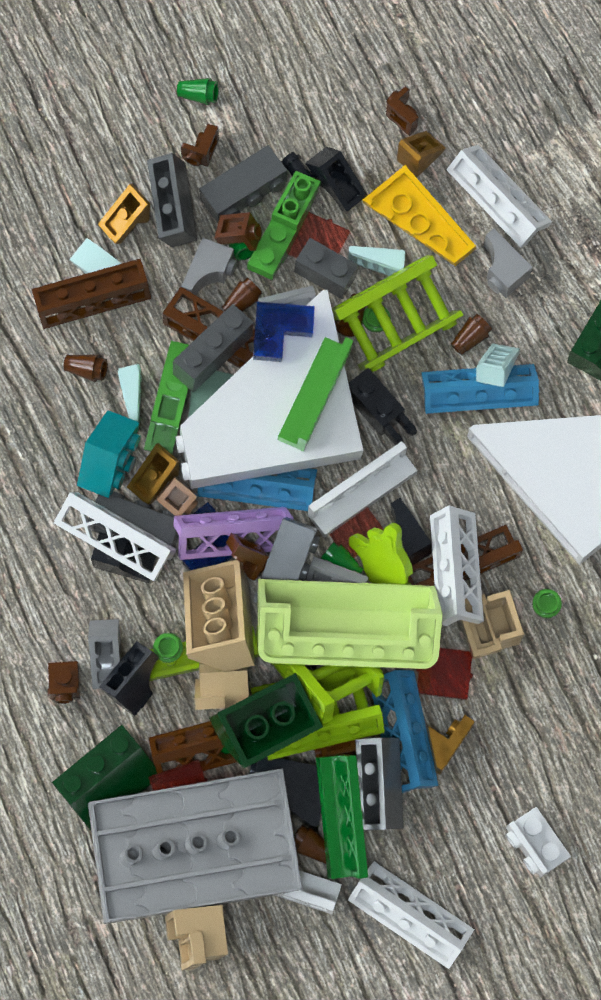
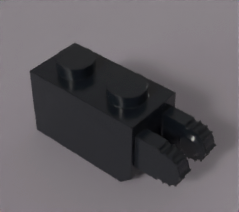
M369 368L365 369L348 383L353 405L380 435L385 434L395 445L401 441L403 442L400 434L393 428L397 423L410 436L417 433L413 423L404 414L405 409Z

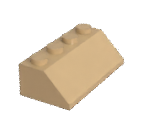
M233 560L183 572L186 654L188 659L224 672L254 666L249 583L241 562Z

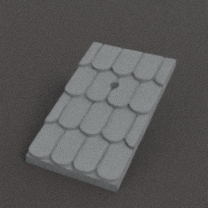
M283 768L88 803L104 924L168 914L173 910L207 907L285 894L302 889ZM160 847L166 850V854L161 852Z

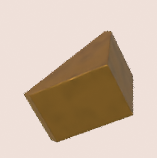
M423 131L401 139L398 144L397 161L403 166L406 165L417 178L444 152L446 147L430 133Z

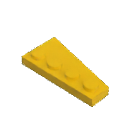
M406 165L363 199L365 205L454 266L477 249L472 240Z

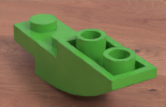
M298 171L294 172L272 213L271 221L259 241L256 251L253 252L247 263L248 270L273 280L281 263L285 262L297 239L321 181Z
M171 340L144 446L145 451L151 452L154 446L159 443L169 453H173L176 441L175 436L178 433L189 389L173 375V360L189 346L188 344Z

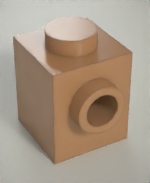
M175 475L157 496V501L175 516H180L183 513L189 515L198 504L195 500L198 497V493Z

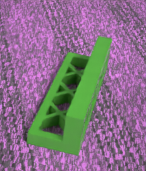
M327 337L324 338L277 440L304 452L347 361L354 340L345 337L343 344H340Z

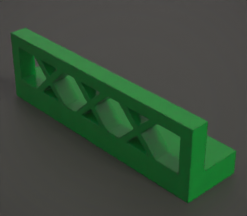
M339 754L316 757L327 876L329 879L345 877L368 878L356 755Z

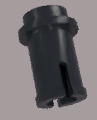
M291 152L281 161L292 176L295 171H298L315 179V176L310 173L301 161L299 154L296 155L295 152Z

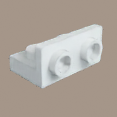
M537 807L516 821H512L506 827L508 830L506 834L508 841L515 849H521L526 857L523 859V862L533 875L537 873L541 878L571 857Z

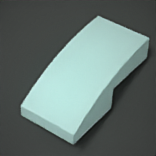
M88 238L85 239L69 259L85 274L122 264Z

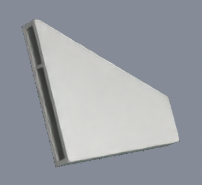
M328 290L321 291L180 426V435L175 436L178 453H184L185 463H181V470L184 481L189 480L191 489L361 459L363 446L345 366L340 373L304 452L277 440L324 338L327 337L339 343Z
M601 415L478 424L469 428L468 439L579 565L601 548Z

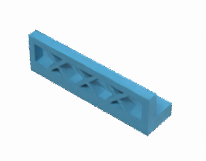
M534 364L514 365L504 387L476 382V368L421 372L426 414L539 405V379Z
M308 468L279 473L277 476L268 475L198 488L197 493L199 497L308 511V506L313 503L317 469ZM297 477H300V478H308L309 481H308V480L296 479V478H297Z
M412 670L388 672L384 674V682L389 681L391 690L388 698L386 699L382 694L376 697L372 693L374 706L380 705L385 733L380 734L381 738H399L402 742L403 749L400 754L401 770L405 768L408 771L410 783L402 785V793L414 789H427L439 786L415 673ZM390 710L395 712L397 718L394 727L388 724L387 716Z

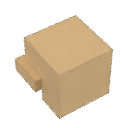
M510 590L489 595L487 598L485 594H482L484 622L475 624L461 620L473 659L501 652L502 649L520 644L524 632ZM466 598L465 609L467 612L473 613L472 605Z
M199 663V679H195V710L228 708L249 697L248 667L224 672Z
M222 905L173 910L165 916L167 940H178L182 971L195 969L205 964L206 961L218 960L228 955Z

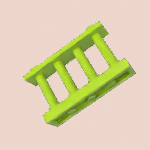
M433 255L421 257L332 308L334 320L341 321L343 319L344 323L348 322L367 358L358 364L360 370L369 368L374 372L385 366L384 361L439 329L445 331L458 324L456 319L463 316L462 311L452 310L448 312L430 277L432 274L430 270L438 266ZM413 279L421 282L439 317L426 326L406 291V288H408L406 283ZM390 292L393 295L396 294L415 330L414 333L403 339H400L382 305L384 301L382 297ZM365 306L369 309L372 308L391 346L379 353H376L357 317L359 316L358 310Z
M257 625L256 643H255L257 647H258V625ZM271 663L284 679L296 673L322 725L333 720L335 702L366 686L376 697L382 694L384 674L380 667L350 666L358 677L329 691L325 690L319 681L348 666L324 665L312 671L308 670L303 664Z
M348 666L320 680L319 683L325 690L331 691L357 678L358 675ZM275 683L251 688V693L253 695ZM362 688L353 693L357 710L340 714L337 702H335L332 721L322 725L323 728L267 756L268 760H273L385 733L380 705L369 707L364 689Z

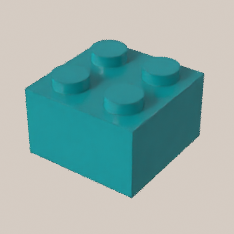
M109 410L106 411L85 443L77 486L107 498L110 497L115 488H121L125 472H131L136 457L132 456V454L137 449L141 435L137 434L140 422Z

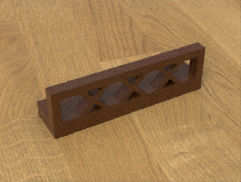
M141 258L32 289L43 329L151 299ZM143 289V291H140V292H136V293L131 294V293L134 292V291H138V290ZM58 313V315H55V316H51V317H48V318L45 317V316H49V315Z
M180 287L163 312V324L194 341L208 328L201 323L200 316L211 313L218 318L224 311ZM183 297L193 303L195 311L183 313L176 309V306ZM253 329L252 337L244 344L245 348L240 347L227 361L241 368L255 355L250 352L248 343L259 341L265 345L271 338Z
M507 525L477 537L478 550L484 551L479 556L480 575L521 557L523 548L519 540L514 541ZM504 535L507 545L495 550L489 548L492 538ZM487 541L486 546L480 545L481 543ZM461 544V552L464 555L466 548ZM433 556L412 565L413 573L422 570L430 573V578L414 584L411 576H409L408 583H411V585L435 586L434 568H428V566L433 564ZM463 571V579L464 581H467L470 578L466 574V572Z
M211 721L149 737L152 758L160 783L237 762L231 754L220 752L224 746ZM204 753L208 755L204 761L196 762L191 760L195 754ZM169 761L179 763L176 768L163 771L161 765Z

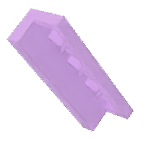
M286 507L174 516V528L179 535L178 557L180 560L230 556L232 551L228 545L217 548L213 542L220 535L230 536L231 533L244 538L248 533L256 532L260 537L255 543L261 545L265 552H271L274 543L268 538L276 530H279L283 518H294ZM199 537L204 541L197 549L186 550L187 538Z

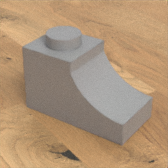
M493 228L486 234L484 247L489 252L492 260V266L487 274V283L495 293H501L507 298L530 278L533 267Z
M202 238L181 287L196 295L208 284L215 282L224 284L227 276H232L236 269L237 260L234 259V249Z
M119 619L93 620L89 622L88 643L93 689H100L99 686L121 661Z

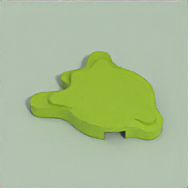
M397 523L387 525L384 531L375 527L368 530V538L358 533L349 538V545L361 558L364 571L371 583L411 585V583H408V577L413 574L412 564L403 548L401 540L402 530Z

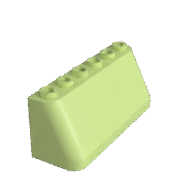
M258 579V653L265 662L276 664L427 669L432 667L439 658L443 613L435 586Z

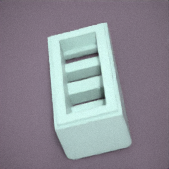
M349 246L348 260L364 268L390 276L404 268L405 251Z
M492 343L476 367V382L504 387L519 355L520 348Z
M140 364L119 368L118 377L128 417L140 422L142 374Z

